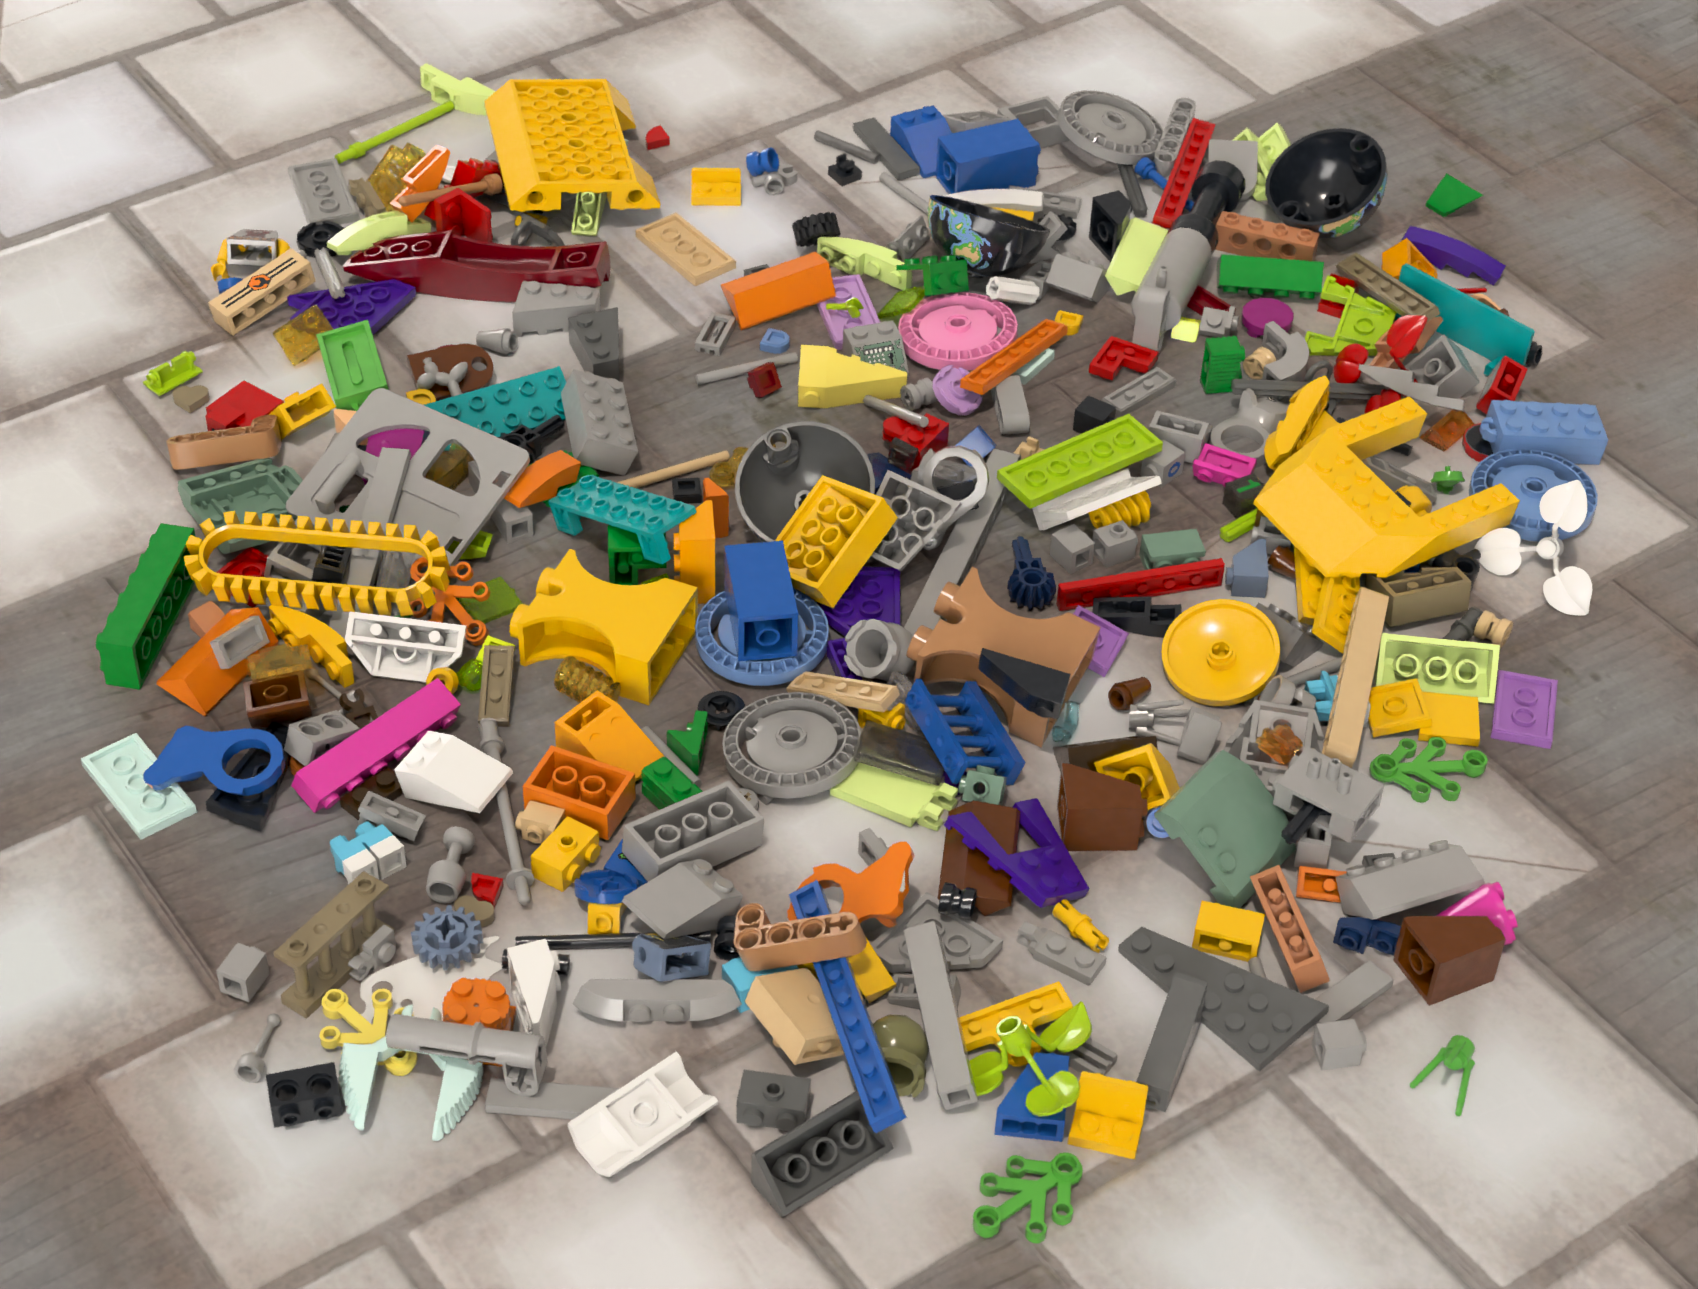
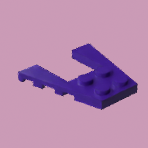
M1037 798L1015 802L1012 808H1017L1020 811V824L1041 848L1008 855L972 812L948 816L944 823L948 830L954 827L964 836L962 842L970 849L974 850L977 847L990 859L987 863L995 870L1003 869L1012 877L1010 883L1040 908L1055 905L1058 902L1062 903L1061 900L1064 899L1072 901L1084 898L1090 889Z

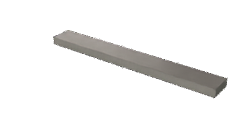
M384 447L381 449L360 520L364 523L367 535L368 523L380 522L386 536V523H392L410 462L411 453L409 449ZM352 548L341 584L373 587L384 550ZM338 600L337 611H333L329 627L345 639L349 612H343ZM356 601L355 612L361 613Z

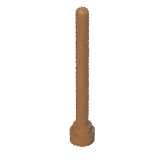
M490 174L484 176L480 182L401 196L399 204L401 206H409L434 201V199L456 188H460L467 194L483 192L488 195L499 194L502 191L503 183L498 174Z

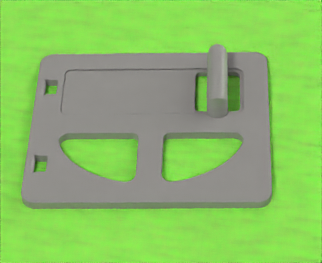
M384 388L376 389L371 392L287 500V512L296 519L299 515L310 517L313 521H315V517L327 518L331 530L333 519H343L346 521L350 532L351 520H361L379 457L357 448L358 444L374 434L388 430L420 429L429 431L430 435L409 462L392 524L399 525L403 538L404 525H416L420 539L428 530L437 536L440 547L444 546L449 565L454 566L529 465V454L519 446ZM456 443L464 448L473 458L479 469L480 485L478 492L473 496L462 495L424 478L449 444ZM354 474L368 480L367 484L345 512L340 513L335 510L334 500ZM502 475L509 477L501 488L495 485ZM454 540L460 542L452 554L447 551ZM386 550L382 554V558L408 570L411 569L414 561L423 557L416 553ZM428 567L422 568L420 573H425Z

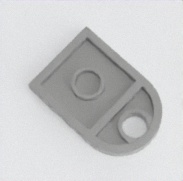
M1209 139L1208 163L1217 160L1235 165L1242 172L1246 186L1239 202L1251 197L1256 190L1258 141Z

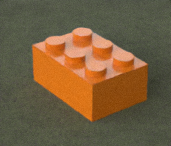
M551 745L523 785L524 810L530 800L565 809V818L568 816L599 831L600 838L609 840L636 799L635 773Z

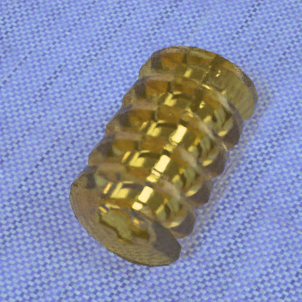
M568 656L561 662L554 678L556 690L565 693L570 698H574L579 703L597 690L617 702L621 691L620 683L615 682L613 684L611 677L604 676L602 672L595 671L593 667L586 666L584 662L577 661L573 656Z

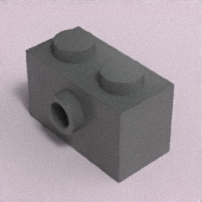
M744 1069L737 1097L736 1123L753 1127L764 1126L791 1131L806 1122L810 1103L811 1079Z

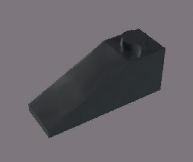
M982 648L978 669L1026 710L1034 712L1043 718L1051 717L1058 720L1071 674Z

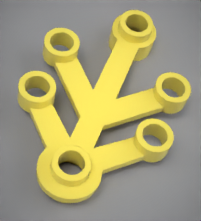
M340 989L327 991L322 998L324 1015L333 1020L343 1018L359 1033H340L337 1027L327 1026L319 1034L321 1045L326 1049H334L337 1046H343V1043L373 1044L386 1036L388 1011L393 1005L391 992L387 989H378L372 994V1004L375 1009L372 1025L349 1005L348 996ZM380 999H387L386 1001H383V1002H379V1001H378V1000H380ZM404 1007L398 1008L394 1014L401 1015ZM328 1036H334L332 1039H326ZM401 1050L383 1062L378 1061V1065H384L393 1075L404 1076L409 1074L416 1065L417 1053Z

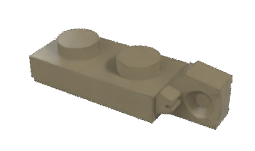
M363 178L348 180L350 195L356 196L357 205L363 209L366 218L386 211V207L369 181L365 182Z

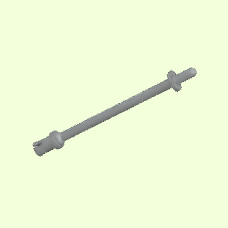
M493 718L482 719L480 724L478 723V730L481 736L480 751L501 762L500 754L504 750V742L499 737L497 722ZM505 782L496 793L512 869L506 876V882L509 888L516 890L519 903L526 905L531 899L528 887L533 884L534 875L530 869L524 868Z

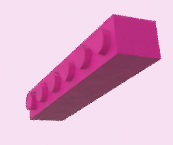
M437 678L297 771L291 786L314 813L323 807L329 809L340 800L342 794L358 787L365 782L364 779L370 775L374 776L387 767L389 762L394 759L399 761L406 757L412 750L411 747L416 745L428 731L435 732L441 727L443 729L450 727L457 720L456 714L461 704Z

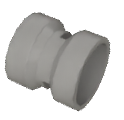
M926 377L918 380L915 385L910 383L902 386L900 395L904 406L908 410L913 411L920 408L922 404L929 405L935 403L937 398L932 388L933 382Z

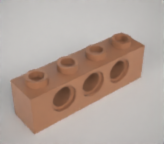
M1222 211L1216 224L1219 242L1215 250L1240 256L1315 261L1320 233L1309 229L1287 226L1283 223H1273L1260 218L1238 215L1235 212Z
M1280 865L1250 876L1258 899L1299 992L1302 993L1329 982L1330 979L1322 958Z

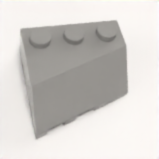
M887 470L876 495L885 499L898 519L870 557L902 571L962 504Z

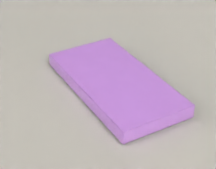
M860 274L832 278L836 297L817 304L834 348L837 350H842L843 329L880 322ZM856 297L864 307V309L859 310L861 313L859 317L852 318L847 310H827L826 304L846 303L850 298Z

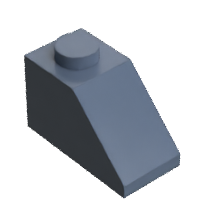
M1260 538L1233 556L1231 567H1226L1225 584L1230 585L1231 596L1265 598L1269 574L1266 539Z

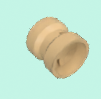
M1485 610L1476 624L1474 636L1482 640L1487 638L1491 640L1492 644L1500 645V648H1502L1511 633L1513 622L1505 618L1498 619L1494 613Z

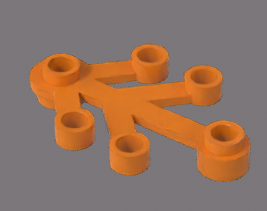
M424 557L414 561L411 566L410 574L415 582H418L425 575V573H420L421 569L428 567V561ZM459 562L456 566H450V571H446L448 578H458L463 582L469 581L474 574L472 567L467 562ZM462 569H468L465 575H459ZM476 582L473 586L448 585L446 592L432 586L437 603L433 605L431 619L428 621L443 623L445 606H447L459 622L467 626L465 636L467 641L475 646L484 644L489 635L488 628L482 621L473 620L456 598H471L479 602L486 601L491 594L488 586L484 582ZM479 589H485L482 595H476ZM420 598L410 602L413 612L412 616L421 618L426 615L428 609H426ZM416 605H422L421 610L414 611ZM479 627V630H478L477 633H475V634H471V633H470V631H471L473 628Z

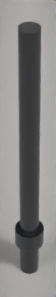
M711 931L687 935L711 943ZM650 933L516 936L515 944L518 946L546 939L549 948L632 946L636 936Z

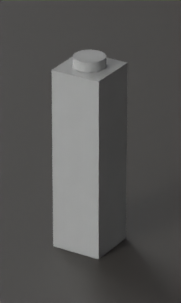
M475 461L468 462L469 483L475 493H477L480 485V474ZM502 475L495 485L501 488L508 477ZM503 499L490 516L507 544L534 536L533 517L527 506L518 508Z

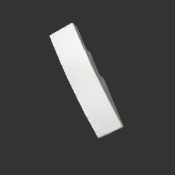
M984 189L944 195L988 207L1031 212L1043 210L1044 195L1038 191Z

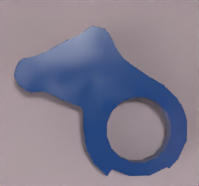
M184 726L177 729L173 738L163 749L157 760L145 770L143 779L147 785L158 791L167 788L173 783L194 781L205 775L220 790L233 795L249 796L261 793L274 785L285 768L284 751L278 739L273 734L264 730L244 728L209 732L192 726ZM259 748L269 752L271 755L268 766L255 777L235 779L225 772L228 761L233 755L242 750Z

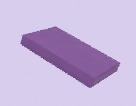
M1499 670L1496 680L1490 738L1550 749L1553 741L1558 680Z

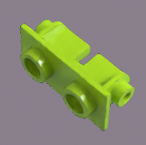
M184 351L171 359V367L169 363L165 362L155 369L149 370V374L146 375L147 380L143 382V385L161 396L201 374L203 370L194 365V361H196L195 354L192 351Z

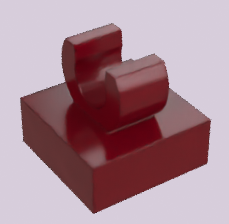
M767 362L747 372V381L749 387L753 388L755 397H763L782 387L774 362Z

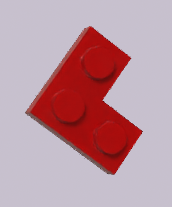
M1110 336L1089 364V373L1112 381L1123 366L1137 372L1147 373L1157 362L1159 352Z

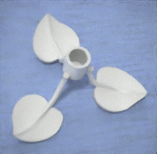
M1574 480L1555 486L1542 496L1539 506L1541 516L1546 522L1554 523L1552 527V536L1541 539L1537 546L1520 547L1521 537L1517 531L1509 528H1498L1485 534L1474 547V549H1478L1481 553V558L1478 561L1488 571L1496 575H1508L1516 571L1522 562L1520 552L1537 551L1542 558L1552 559L1555 576L1544 582V596L1547 602L1558 611L1576 616L1589 613L1593 592L1592 581L1587 572L1578 567H1566L1561 573L1559 572V556L1563 553L1564 545L1558 538V527L1566 532H1573L1584 523L1588 504L1586 492L1581 481Z

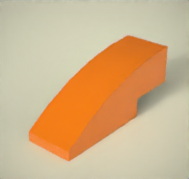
M436 145L402 178L407 187L390 205L395 211L398 210L406 214L409 222H413L429 202L401 206L399 198L405 195L437 190L450 156V151L447 148Z
M562 450L551 453L528 466L504 499L518 508H522L554 498L557 495L558 487L577 481L581 462Z

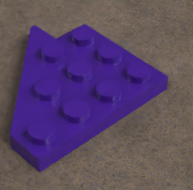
M392 279L344 287L345 296L343 298L339 296L337 299H334L329 289L289 295L287 298L289 306L299 309L290 318L291 326L316 336L319 333L368 320L372 335H374L416 296V289L411 285Z
M862 567L834 608L817 601L815 602L824 611L828 624L845 637L851 627L860 620L876 619L900 625V570L892 567Z

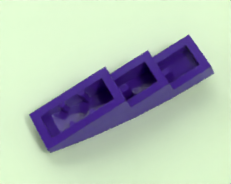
M1410 226L1401 239L1402 241L1408 238L1423 256L1440 270L1447 264L1466 278L1474 272L1493 286L1499 280L1506 267L1486 253L1434 231Z

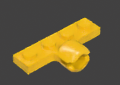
M1060 981L959 1017L967 1052L988 1044H994L999 1048L998 1042L1001 1039L996 1032V1027L1006 1017L1018 1016L1024 1025L1027 1024L1029 1029L1036 1034L1034 1031L1035 1027L1056 1020L1070 1010L1073 1004ZM1033 1040L1031 1050L1029 1051L1032 1057L1035 1053L1041 1052V1046ZM1007 1051L1008 1064L1014 1067L1028 1064L1025 1056L1016 1057Z

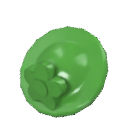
M1445 466V471L1434 472L1433 478L1430 481L1431 483H1437L1436 489L1438 491L1448 494L1449 491L1453 490L1454 485L1465 482L1461 471H1451L1450 466Z

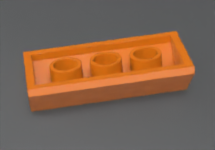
M816 251L721 284V289L734 317H736L740 330L836 297L829 262Z
M258 607L231 609L157 680L156 685L205 717L278 645L279 641ZM260 616L270 643L231 668L221 669L210 642L247 618Z

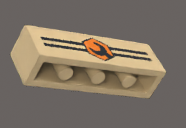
M292 248L209 301L208 304L214 321L234 336L287 301L289 295L297 294L314 283L316 280L311 263Z

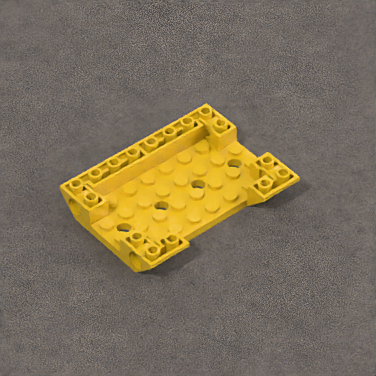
M510 79L485 100V110L510 211L561 210L562 192L570 194L578 192H607L610 209L626 210L641 208L649 210L651 208H660V201L652 176L629 156L622 131L636 128L628 99L608 80Z

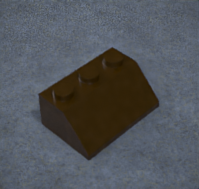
M1137 735L1053 747V752L1060 772L1062 763H1069L1097 772L1094 762L1150 743L1157 750L1158 747L1156 736Z

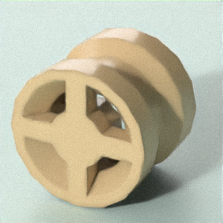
M1260 347L1252 355L1245 358L1243 369L1250 378L1260 380L1263 377L1264 365L1276 361V358L1269 349Z

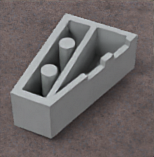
M523 281L512 312L513 331L516 332L517 337H522L523 332L538 331V335L547 334V330L562 328L563 332H569L568 318L601 311L600 288Z

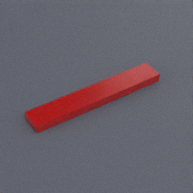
M1222 558L1059 583L1056 605L1059 611L1076 609L1078 605L1081 607L1093 606L1094 598L1152 597L1221 586L1225 564Z

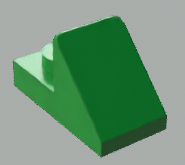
M697 710L695 711L693 722H688L686 731L667 730V746L696 776L699 775L708 734V712Z

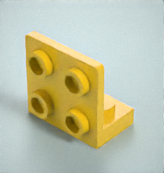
M1082 1071L1079 1079L1080 1094L1076 1101L1068 1145L1135 1160L1149 1087L1135 1081H1125L1099 1073Z

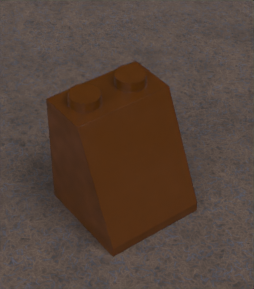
M1062 763L1057 811L1061 840L1068 851H1137L1139 838H1144V820L1142 817H1147L1148 812L1147 798L1141 797L1140 785L1069 763Z
M1408 916L1403 918L1393 961L1430 1006L1494 981L1506 938L1500 928L1496 927L1487 916Z

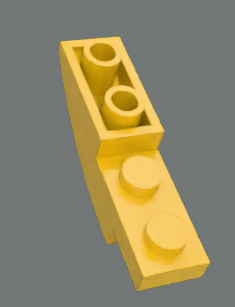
M269 606L270 619L268 624L275 636L279 635L284 640L290 652L294 651L302 660L311 656L317 664L321 663L332 680L336 679L343 688L354 684L352 662L348 659L347 644L340 634L320 620L301 611L284 606Z

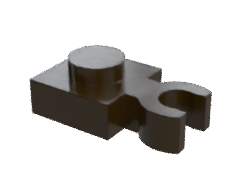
M358 688L353 693L356 702L350 701L346 693H343L339 698V703L344 710L349 711V713L345 714V717L362 729L377 719L378 715L373 705L364 707L365 696L363 691Z

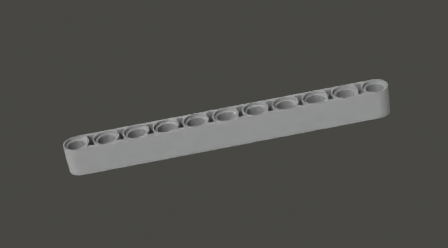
M995 448L992 450L986 462L989 472L988 489L978 503L979 508L969 510L957 520L904 626L912 636H914L921 625L933 630L940 619L947 621V619L934 613L937 599L947 582L950 581L961 586L973 567L1010 491L997 480V470L1020 461L1021 455Z

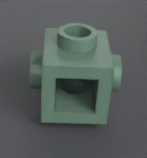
M977 765L976 770H968L967 775H962L959 793H963V801L971 802L974 800L1002 806L1007 777L995 775V768ZM980 783L985 785V792L983 794L978 790Z

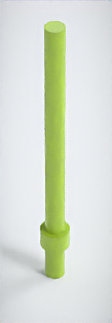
M448 101L364 142L358 141L349 145V149L336 154L335 158L338 164L351 158L357 159L365 155L366 151L454 110L455 106L452 101Z

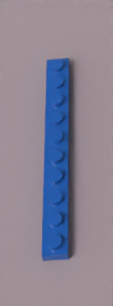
M818 880L789 894L797 919L832 914L824 890ZM848 957L813 962L869 1124L874 1132L878 1133L907 1117Z

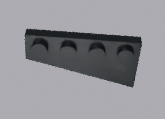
M272 721L265 730L273 734L281 743L285 757V768L274 785L261 793L249 796L233 795L217 788L206 801L207 811L261 832L289 766L291 755L284 750L289 727ZM250 748L229 773V776L235 779L255 777L268 766L271 755L263 749Z

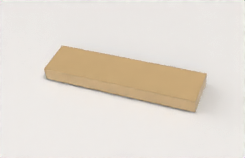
M807 671L797 676L786 688L788 693H814L836 700L844 706L885 712L900 695L898 686Z

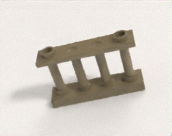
M363 871L273 952L274 957L293 968L295 974V982L281 994L283 1005L307 1019L322 1005V998L327 991L339 989L352 977L349 973L353 969L348 966V962L363 951L362 944L383 924L394 930L393 927L376 918L374 903L389 890V885ZM362 915L363 920L352 928V923ZM340 935L341 940L330 949V944ZM318 955V961L307 970V965Z

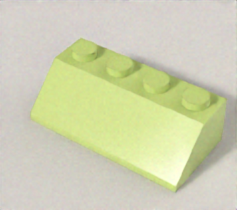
M1382 633L1374 671L1375 687L1417 678L1423 692L1478 697V702L1494 704L1500 645Z

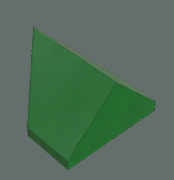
M1446 173L1427 200L1425 206L1442 217H1446L1484 195Z

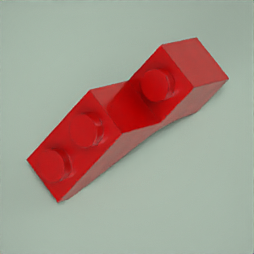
M470 158L469 161L458 160L450 185L445 184L444 187H438L437 189L480 182L484 176L490 174H498L502 179L501 171L498 168L499 164L490 160H485L483 163L474 158ZM483 192L472 193L469 195H471L475 199L476 197L483 194ZM430 201L427 204L424 215L436 221L434 201Z

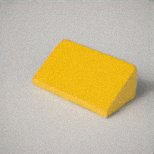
M866 938L867 944L865 949L857 955L849 956L848 959L859 989L870 1004L897 985Z

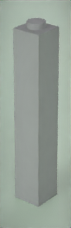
M935 921L919 923L914 927L903 929L938 1093L945 1110L977 1102L978 1097L942 938Z

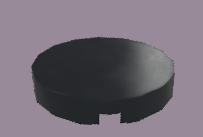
M322 221L323 225H316V222L310 223L301 228L297 233V247L312 258L316 257L314 251L316 249L321 250L323 247L328 250L331 257L338 254L327 247V242L345 228L330 221Z

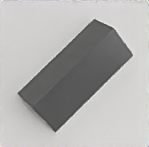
M857 1090L752 1153L751 1183L774 1210L784 1217L894 1148L885 1129L875 1133L871 1128Z

